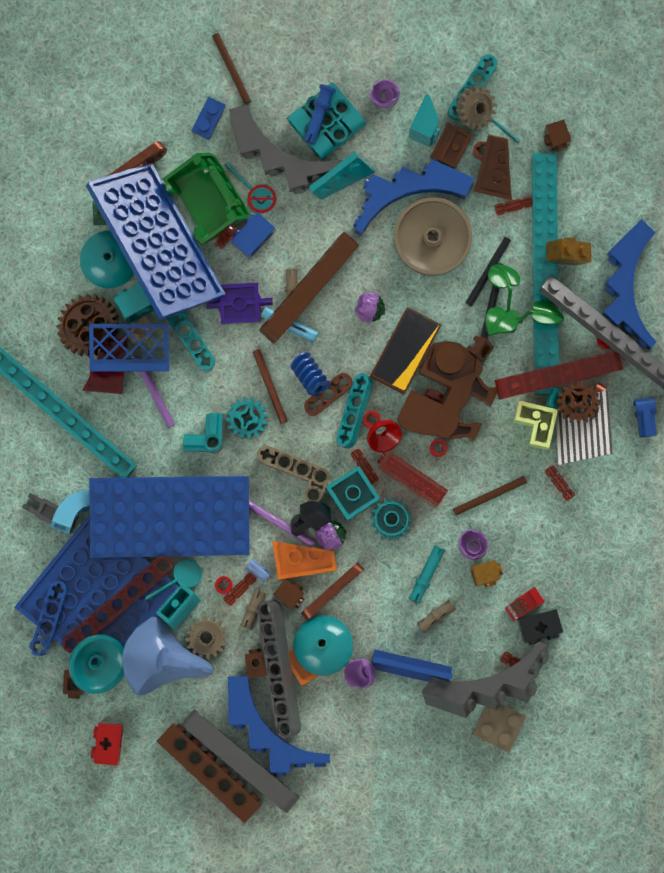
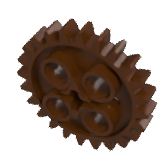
M86 294L85 299L79 295V301L77 302L72 298V305L65 304L67 310L60 311L64 316L57 318L62 322L56 325L61 330L57 333L59 337H62L60 342L65 344L64 347L66 349H71L73 354L78 352V355L81 357L84 352L90 357L89 341L85 342V338L89 336V327L86 324H99L102 321H105V324H120L118 321H115L119 318L115 313L116 309L113 306L111 307L112 304L106 301L104 297L99 298L96 294L93 295L92 299L89 294ZM92 309L89 315H85L86 310ZM74 323H78L77 328L71 330V326ZM93 328V336L100 342L107 333L102 328ZM115 329L111 334H117L119 331ZM108 336L101 344L111 347L109 341L113 339ZM98 346L94 350V354L97 356L99 349L103 352H105V350Z

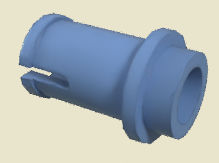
M251 559L245 567L248 570L247 573L251 572L264 583L271 572L258 564V560Z

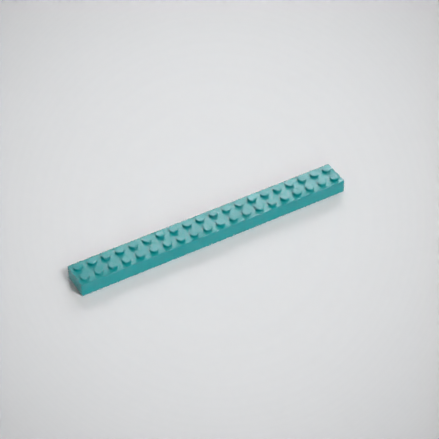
M533 153V303L539 300L553 303L540 293L539 289L550 275L558 280V263L546 262V242L558 240L557 153ZM533 321L534 395H548L552 387L559 389V324L542 325Z

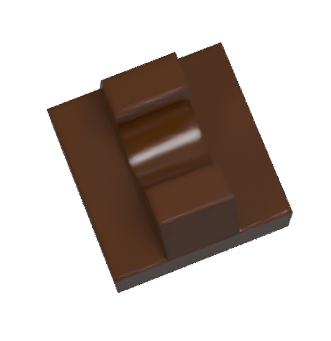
M475 336L473 338L476 342L475 346L471 347L468 345L466 349L484 363L494 346L485 337Z

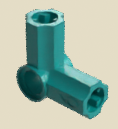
M206 414L205 435L184 434L183 451L210 452L213 454L221 452L223 449V414ZM212 439L218 440V445L215 448L209 447V442Z

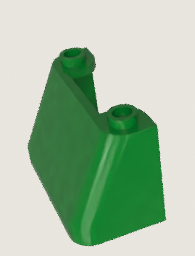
M196 153L162 178L165 183V189L170 194L173 193L180 196L195 221L197 227L194 229V238L201 245L209 243L242 224L250 216L247 207L219 160L212 153Z

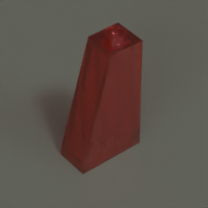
M390 451L387 455L383 453L377 461L380 471L434 509H436L448 492L446 488Z

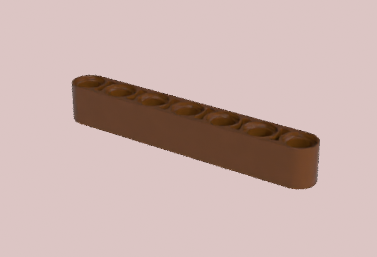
M343 232L261 326L259 332L273 344L276 343L352 255L359 244L346 232Z

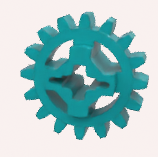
M243 397V402L236 399L237 405L231 404L232 411L226 412L230 416V418L226 419L227 423H231L228 427L229 430L235 429L233 435L236 436L240 433L241 439L247 435L248 439L251 440V435L253 434L259 437L258 431L264 432L265 430L262 426L268 425V422L264 421V419L269 416L268 414H263L266 407L260 408L261 401L259 400L257 403H254L253 397L250 401ZM242 406H246L245 410L241 412L237 411ZM254 407L259 411L261 418L254 415ZM250 410V417L253 419L248 420L245 426V421L242 417L246 416ZM234 419L240 421L241 429L236 426ZM258 425L255 429L248 431L250 426Z

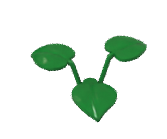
M495 264L491 266L488 272V279L497 288L504 289L508 287V300L506 311L501 307H493L488 310L485 323L489 336L514 333L518 323L522 324L523 320L530 314H532L533 321L542 325L564 322V317L560 310L553 303L546 300L534 302L532 310H528L522 317L519 316L517 311L510 310L512 286L520 284V276L516 270L507 265Z

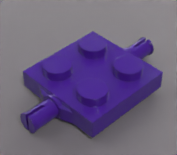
M258 283L224 284L221 287L225 292V296L218 299V301L207 303L206 309L219 310L221 325L260 322L261 306H273V298H261L258 291Z

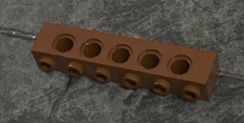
M172 723L156 742L245 824L261 806L259 803L260 797L253 791L251 793L244 789L245 783L238 777L236 780L229 775L231 770L224 764L221 766L215 762L216 756L209 750L207 752L200 748L202 746L201 742L194 736L192 739L185 734L187 730L180 723L177 725ZM179 738L186 741L187 745L184 750L176 747V741ZM193 752L201 755L199 763L191 761L190 756ZM213 766L216 770L215 776L208 777L205 774V768ZM225 779L230 782L231 787L229 790L224 791L220 788L221 780ZM241 793L245 796L243 804H237L234 801L236 794Z

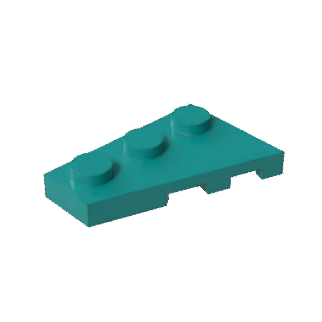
M353 152L309 186L314 195L322 200L375 173V171L362 157Z

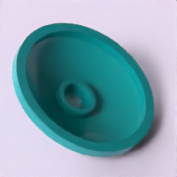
M111 231L96 233L84 244L80 253V266L83 274L91 283L102 288H116L124 285L133 277L134 272ZM110 254L111 259L105 260L104 256Z
M317 616L306 621L298 629L294 638V653L299 664L308 672L320 676L331 675L343 669L349 662L353 653V639L349 629L340 620L330 616ZM321 640H324L326 642L325 646L323 647L319 646V642Z
M100 634L90 636L81 641L73 650L69 660V673L74 684L81 690L91 694L105 693L118 685L124 676L122 663L124 648L121 643L111 636ZM93 658H96V661L94 663H91V660Z

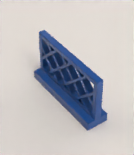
M89 324L90 372H168L169 324ZM93 328H102L107 335L99 342L93 336ZM116 328H122L127 333L120 342L111 334ZM125 328L133 329L130 332H128ZM136 328H142L147 333L140 342L131 335ZM145 328L153 329L150 332H148ZM156 328H164V337L158 342L151 333ZM108 336L117 343L110 352L101 344ZM128 336L137 343L130 352L121 344ZM148 336L157 343L150 352L141 344ZM163 340H165V348L160 344ZM158 345L165 351V359H156L151 354ZM98 346L108 353L103 359H94V350ZM118 346L127 353L123 359H116L111 354ZM138 346L147 353L143 359H136L131 354Z
M374 650L371 664L375 670L429 682L431 677L447 681L452 680L453 674H451L452 667Z

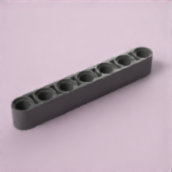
M272 599L258 604L257 616L276 731L280 737L288 738L300 732L301 723L282 607L277 600ZM268 605H269L270 608H271V612H270V613L268 612V609H267ZM271 625L274 627V633L271 631ZM274 645L277 647V653L274 650ZM277 665L281 668L280 672L277 669ZM281 684H282V686H283V688H284V692L281 691V688H280V685H281ZM284 704L287 707V712L284 710ZM287 724L290 726V732L287 729Z
M195 709L181 724L188 732L285 813H288L300 798L297 794L290 791L285 784L278 781L266 768L259 765L260 763L254 758L247 755L242 748L233 743L223 732L216 729L211 722L202 717Z

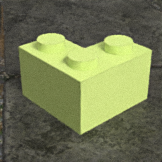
M523 401L517 403L513 423L532 427L528 446L543 450L549 449L558 410Z

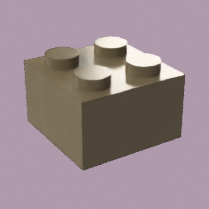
M503 704L500 705L498 710L485 706L472 735L510 752L527 716Z

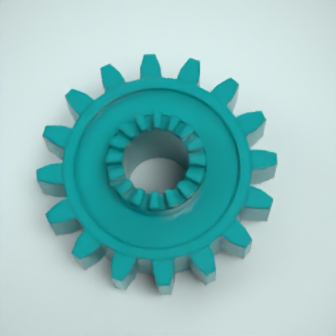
M393 497L391 502H388L385 498L384 504L378 502V509H372L375 516H370V519L374 520V523L370 526L377 528L374 533L378 534L380 532L382 534L381 539L388 536V541H391L392 537L395 536L396 540H399V534L405 537L406 533L404 530L411 529L408 523H412L413 519H410L408 516L412 514V511H406L408 505L402 506L401 499L397 503ZM389 514H394L397 517V522L393 525L386 522V516Z

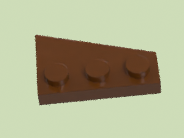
M488 134L474 192L512 200L507 138Z

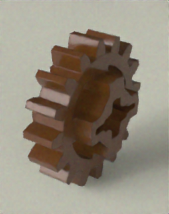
M577 381L575 386L570 382L569 388H562L563 393L558 394L557 406H560L558 408L559 413L564 412L563 419L569 417V423L577 420V424H580L581 420L588 423V417L595 418L594 412H599L600 400L597 399L599 393H593V386L587 388V382L582 386ZM566 398L568 399V402H569L568 407H567L566 404H565ZM589 398L591 399V402H592L591 407L589 406V403H588Z

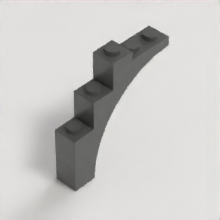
M248 105L229 109L241 158L251 159L260 153L265 175L277 176L281 174V171H284L289 191L294 192V194L305 192V189L309 188L308 180L311 179V182H316L343 161H309L290 155L271 143L260 131Z
M538 641L530 653L507 670L493 676L469 681H447L431 677L422 690L425 704L467 718L470 712L475 709L476 703L498 710L500 705L505 702L507 696L528 702L537 691L535 679L538 677L541 667L547 663L549 658L546 644Z

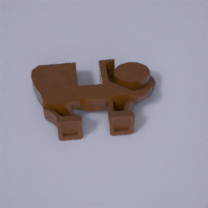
M451 341L437 342L429 348L419 375L447 388L441 402L438 403L411 390L397 420L402 428L412 433L438 436L448 441L467 438L474 442L482 424L479 422L464 424L460 420L459 412L467 404L470 396L491 407L499 388L488 387L479 377L483 369L479 359L474 358L460 343Z

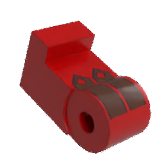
M533 587L506 606L505 610L511 619L515 621L545 601L537 589Z

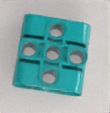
M333 82L327 86L336 89V93L332 95L331 107L324 116V118H330L332 122L329 125L321 124L315 145L310 144V140L309 143H306L321 161L338 147L345 145L348 139L367 125L364 118ZM319 92L315 96L309 97L305 104L287 117L290 125L302 139L305 138L314 112L309 106L314 103V100H317ZM339 106L347 108L344 113H339L336 109ZM340 132L344 134V138L337 140L334 138V134Z

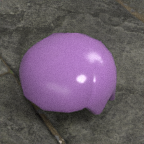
M381 80L373 84L369 96L377 107L389 109L398 102L400 90L393 81ZM383 92H384L385 100L382 99V93H383Z
M468 529L462 533L458 541L460 553L465 558L471 560H479L485 556L489 548L488 540L481 531ZM472 542L478 543V544L469 546V544L472 543Z
M358 658L346 664L344 669L345 679L351 687L357 686L360 689H364L374 683L376 676L375 668L367 659Z

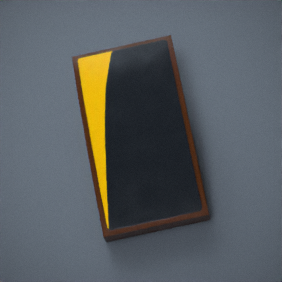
M407 307L370 377L405 395L441 324Z

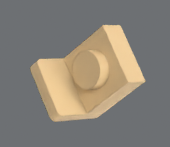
M143 316L136 324L152 323ZM136 328L131 335L140 342L147 333L142 328ZM145 328V329H146L148 332H150L153 328ZM156 328L151 335L153 336L158 329ZM130 336L127 337L135 346L137 345ZM148 336L141 344L144 345L151 337Z

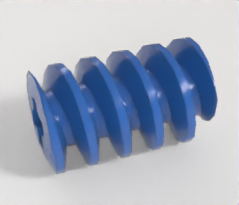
M303 352L294 358L290 366L291 370L298 377L309 395L321 394L330 387L331 383L329 380H326V375L322 374V369H318L319 366L317 363H314L315 360L313 357H310L311 354Z

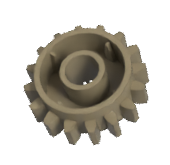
M471 86V89H464L465 92L460 94L459 100L456 101V112L459 115L457 118L462 120V125L468 126L471 129H481L482 126L487 127V121H493L491 115L496 114L493 107L497 106V104L492 102L495 96H491V91L481 86Z
M203 616V621L196 618L197 624L190 623L191 631L186 630L185 632L189 634V638H185V641L190 642L187 649L193 648L192 654L199 653L201 658L203 655H206L207 660H210L211 654L215 658L218 657L217 651L223 653L222 645H228L224 638L229 636L223 634V631L227 628L220 627V620L214 623V617H211L210 621H207L206 616ZM205 632H209L212 635V640L208 644L203 643L201 640V636Z

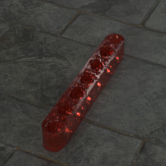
M614 351L494 380L498 398L501 400L624 369L620 355Z
M161 556L152 562L65 636L62 641L63 649L72 653L74 649H70L67 646L69 639H76L78 645L84 639L102 632L172 572L174 567L172 560ZM162 560H167L169 563V568L166 571L159 569V563ZM147 573H151L154 576L151 584L144 582L143 578ZM132 586H136L139 590L138 595L135 597H131L128 594V590ZM116 599L123 601V607L120 610H115L113 607ZM101 612H105L108 615V620L105 623L98 621V615ZM86 625L92 627L93 631L90 636L83 634L82 630Z

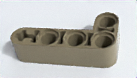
M265 445L258 449L257 457L260 463L309 482L305 490V500L307 502L312 501L308 498V493L312 490L319 493V498L315 501L320 502L330 479L329 472L325 468ZM268 450L269 455L275 457V453L279 455L276 457L275 464H272L273 459L266 458V460H263L261 453H265ZM284 457L290 460L289 466L285 468L279 465V460ZM298 466H307L308 472L305 475L298 474ZM317 473H325L326 480L324 482L316 481L315 476Z

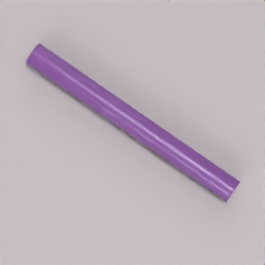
M140 355L135 357L136 359H142ZM140 372L167 427L174 426L175 423L149 372Z
M249 501V510L294 536L291 533V525ZM304 533L298 537L294 536L310 547H313L316 542Z

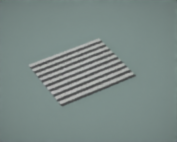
M608 390L598 392L599 397L597 399L600 400L599 412H594V419L588 417V423H585L584 420H581L580 424H577V420L569 423V417L563 419V413L557 412L556 432L559 465L613 454ZM589 398L588 403H589V406L591 407L592 402H591V399Z

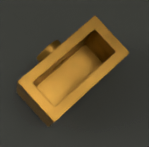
M572 237L546 242V262L573 266L591 263V243L576 241V238Z
M496 560L470 567L475 587L483 584L485 588L494 586L496 581L501 579L500 576L503 575L500 563L496 564Z

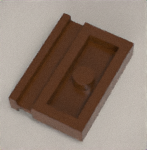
M448 122L430 158L456 169L473 134Z

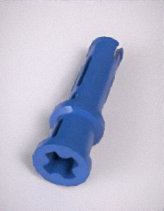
M323 84L319 86L318 98L314 100L315 109L303 139L306 143H309L310 140L312 145H315L325 113L331 107L332 95L336 93V89Z

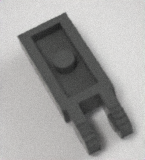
M29 493L28 497L31 500L41 504L38 510L28 504H23L22 508L51 524L59 506ZM79 516L74 520L69 534H71Z

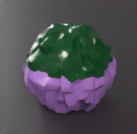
M367 292L359 296L355 313L362 321L367 323L380 320L382 315H385V304L376 292Z
M334 520L315 531V536L318 537V543L322 548L332 550L338 549L344 543L347 531L340 522Z

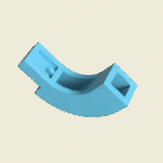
M90 490L79 491L67 497L57 508L50 527L69 534L76 517L90 511Z

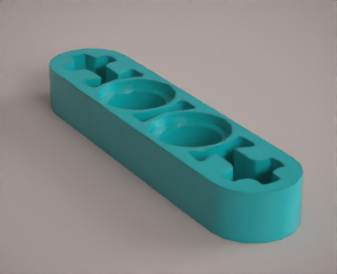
M484 55L449 107L448 114L451 119L455 121L460 120L457 118L458 114H453V108L457 109L456 101L460 98L459 95L465 91L464 89H471V86L484 87L495 71L497 60L493 55ZM491 60L493 67L489 66L485 73L481 71L485 66L483 61ZM475 75H480L483 78V83L477 85L473 82L472 78Z
M184 312L177 314L180 320L183 317L185 320L179 322L176 326H174V323H177L174 317L166 318L199 368L204 371L212 370L215 366V359ZM188 325L190 327L189 334H180V327ZM193 341L201 343V348L198 351L190 349V344ZM204 349L207 351L203 353L206 359H212L209 367L201 365L203 360L200 356L198 358L195 357V355L201 354Z
M364 373L356 375L353 380L336 437L338 445L346 449L352 448L356 443L373 386L372 378ZM357 397H361V403L358 406H354V400ZM354 415L356 420L354 424L349 425L348 420ZM349 437V440L344 441V438Z

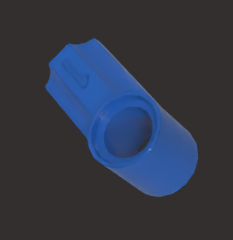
M635 399L633 406H636L634 414L637 417L639 438L657 436L655 399Z

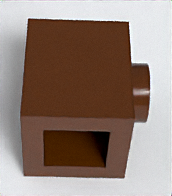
M565 120L547 124L544 128L546 134L544 135V142L546 146H550L551 151L557 150V152L568 149L571 138Z
M286 579L273 594L291 609L294 607L298 609L305 600L302 597L304 595L302 592L303 587L295 581L291 584Z
M260 648L249 650V654H245L248 678L267 676L264 653L261 652Z

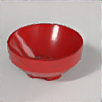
M392 420L377 422L370 428L367 434L368 445L373 451L379 453L394 449L402 438L401 428ZM380 427H386L384 432L376 433Z

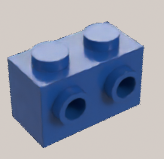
M258 212L255 215L251 214L245 221L246 225L242 229H237L231 236L233 238L231 240L232 245L248 259L275 232V227Z

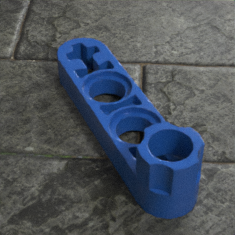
M54 581L49 586L35 634L29 646L32 654L35 656H44L50 650L68 592L67 585L62 581ZM58 584H61L63 593H59L57 597L61 599L60 603L56 600H49L50 596L55 597L56 591L53 588L54 586L57 587ZM50 603H55L58 607V611L53 615L47 612V606ZM45 622L50 623L52 626V630L48 634L41 631V625ZM38 634L43 637H49V640L38 638ZM42 642L44 650H41L39 653L35 645Z

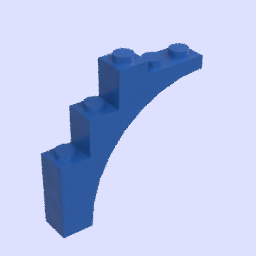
M433 159L430 164H425L421 173L424 176L403 166L400 171H396L392 179L395 183L373 174L371 179H366L363 189H365L364 195L370 197V199H365L361 208L364 212L361 217L357 216L353 226L356 227L355 233L362 236L370 222L383 209L407 196L436 192L465 199L474 178Z
M641 219L607 253L608 261L614 267L618 266L619 269L605 282V290L610 296H616L617 299L602 315L616 327L622 323V329L628 335L633 334L637 338L636 342L644 349L647 348L649 350L656 343V340L647 331L639 317L635 304L633 284L639 256L656 232Z
M248 676L228 677L229 725H233V729H245V725H249V749H254L255 753L266 752V748L270 749V773H274V776H286V772H290V764H294L295 768L306 767V763H314V767H326V763H330V754L313 753L299 749L285 742L267 726L255 707L250 692Z

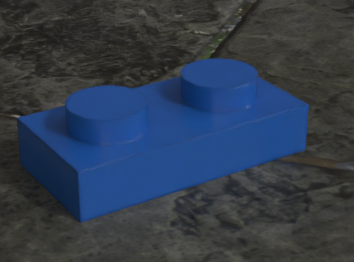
M208 96L191 131L209 140L226 104Z

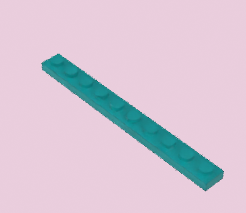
M0 347V373L120 477H128L134 471L137 465Z

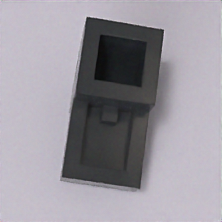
M309 501L301 504L300 514L295 515L291 519V533L298 537L310 527L315 531L319 530L320 527L331 521V508L318 501Z

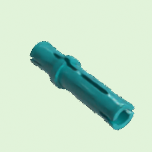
M436 545L433 546L419 578L415 580L416 584L409 596L410 600L420 604L426 589L430 587L429 582L446 550L440 549Z

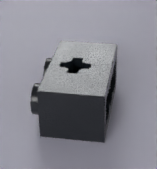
M557 609L517 620L523 643L528 642L529 645L540 642V638L547 637L548 640L559 638V633L563 632ZM539 622L546 627L543 629L542 634L540 631H536L535 628L538 627Z

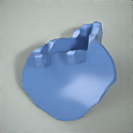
M151 617L139 625L129 637L124 647L122 657L124 675L132 692L136 695H146L167 682L181 678H203L213 673L211 664L205 659L190 653L176 640L167 624L158 617Z

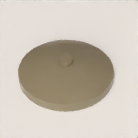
M424 198L410 204L399 216L394 230V244L400 259L413 271L429 276L443 275L456 269L467 257L472 244V229L466 214L456 204L442 198Z

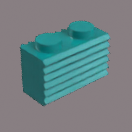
M180 584V587H177L175 593L169 596L167 602L161 605L162 608H159L156 614L173 630H176L201 600L184 584Z

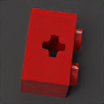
M98 723V727L94 726L93 738L96 739L95 747L92 746L91 758L94 759L95 764L119 765L124 725ZM106 738H108V742L112 743L107 749L102 745Z

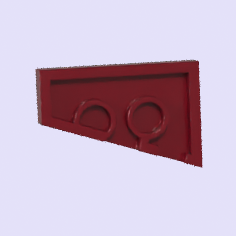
M113 334L119 342L126 336ZM128 338L121 343L126 349ZM113 340L109 341L111 347L104 346L109 352L117 345ZM120 346L111 353L116 359H123L126 356V352ZM100 350L97 359H103L108 353ZM90 372L83 391L122 395L124 372Z

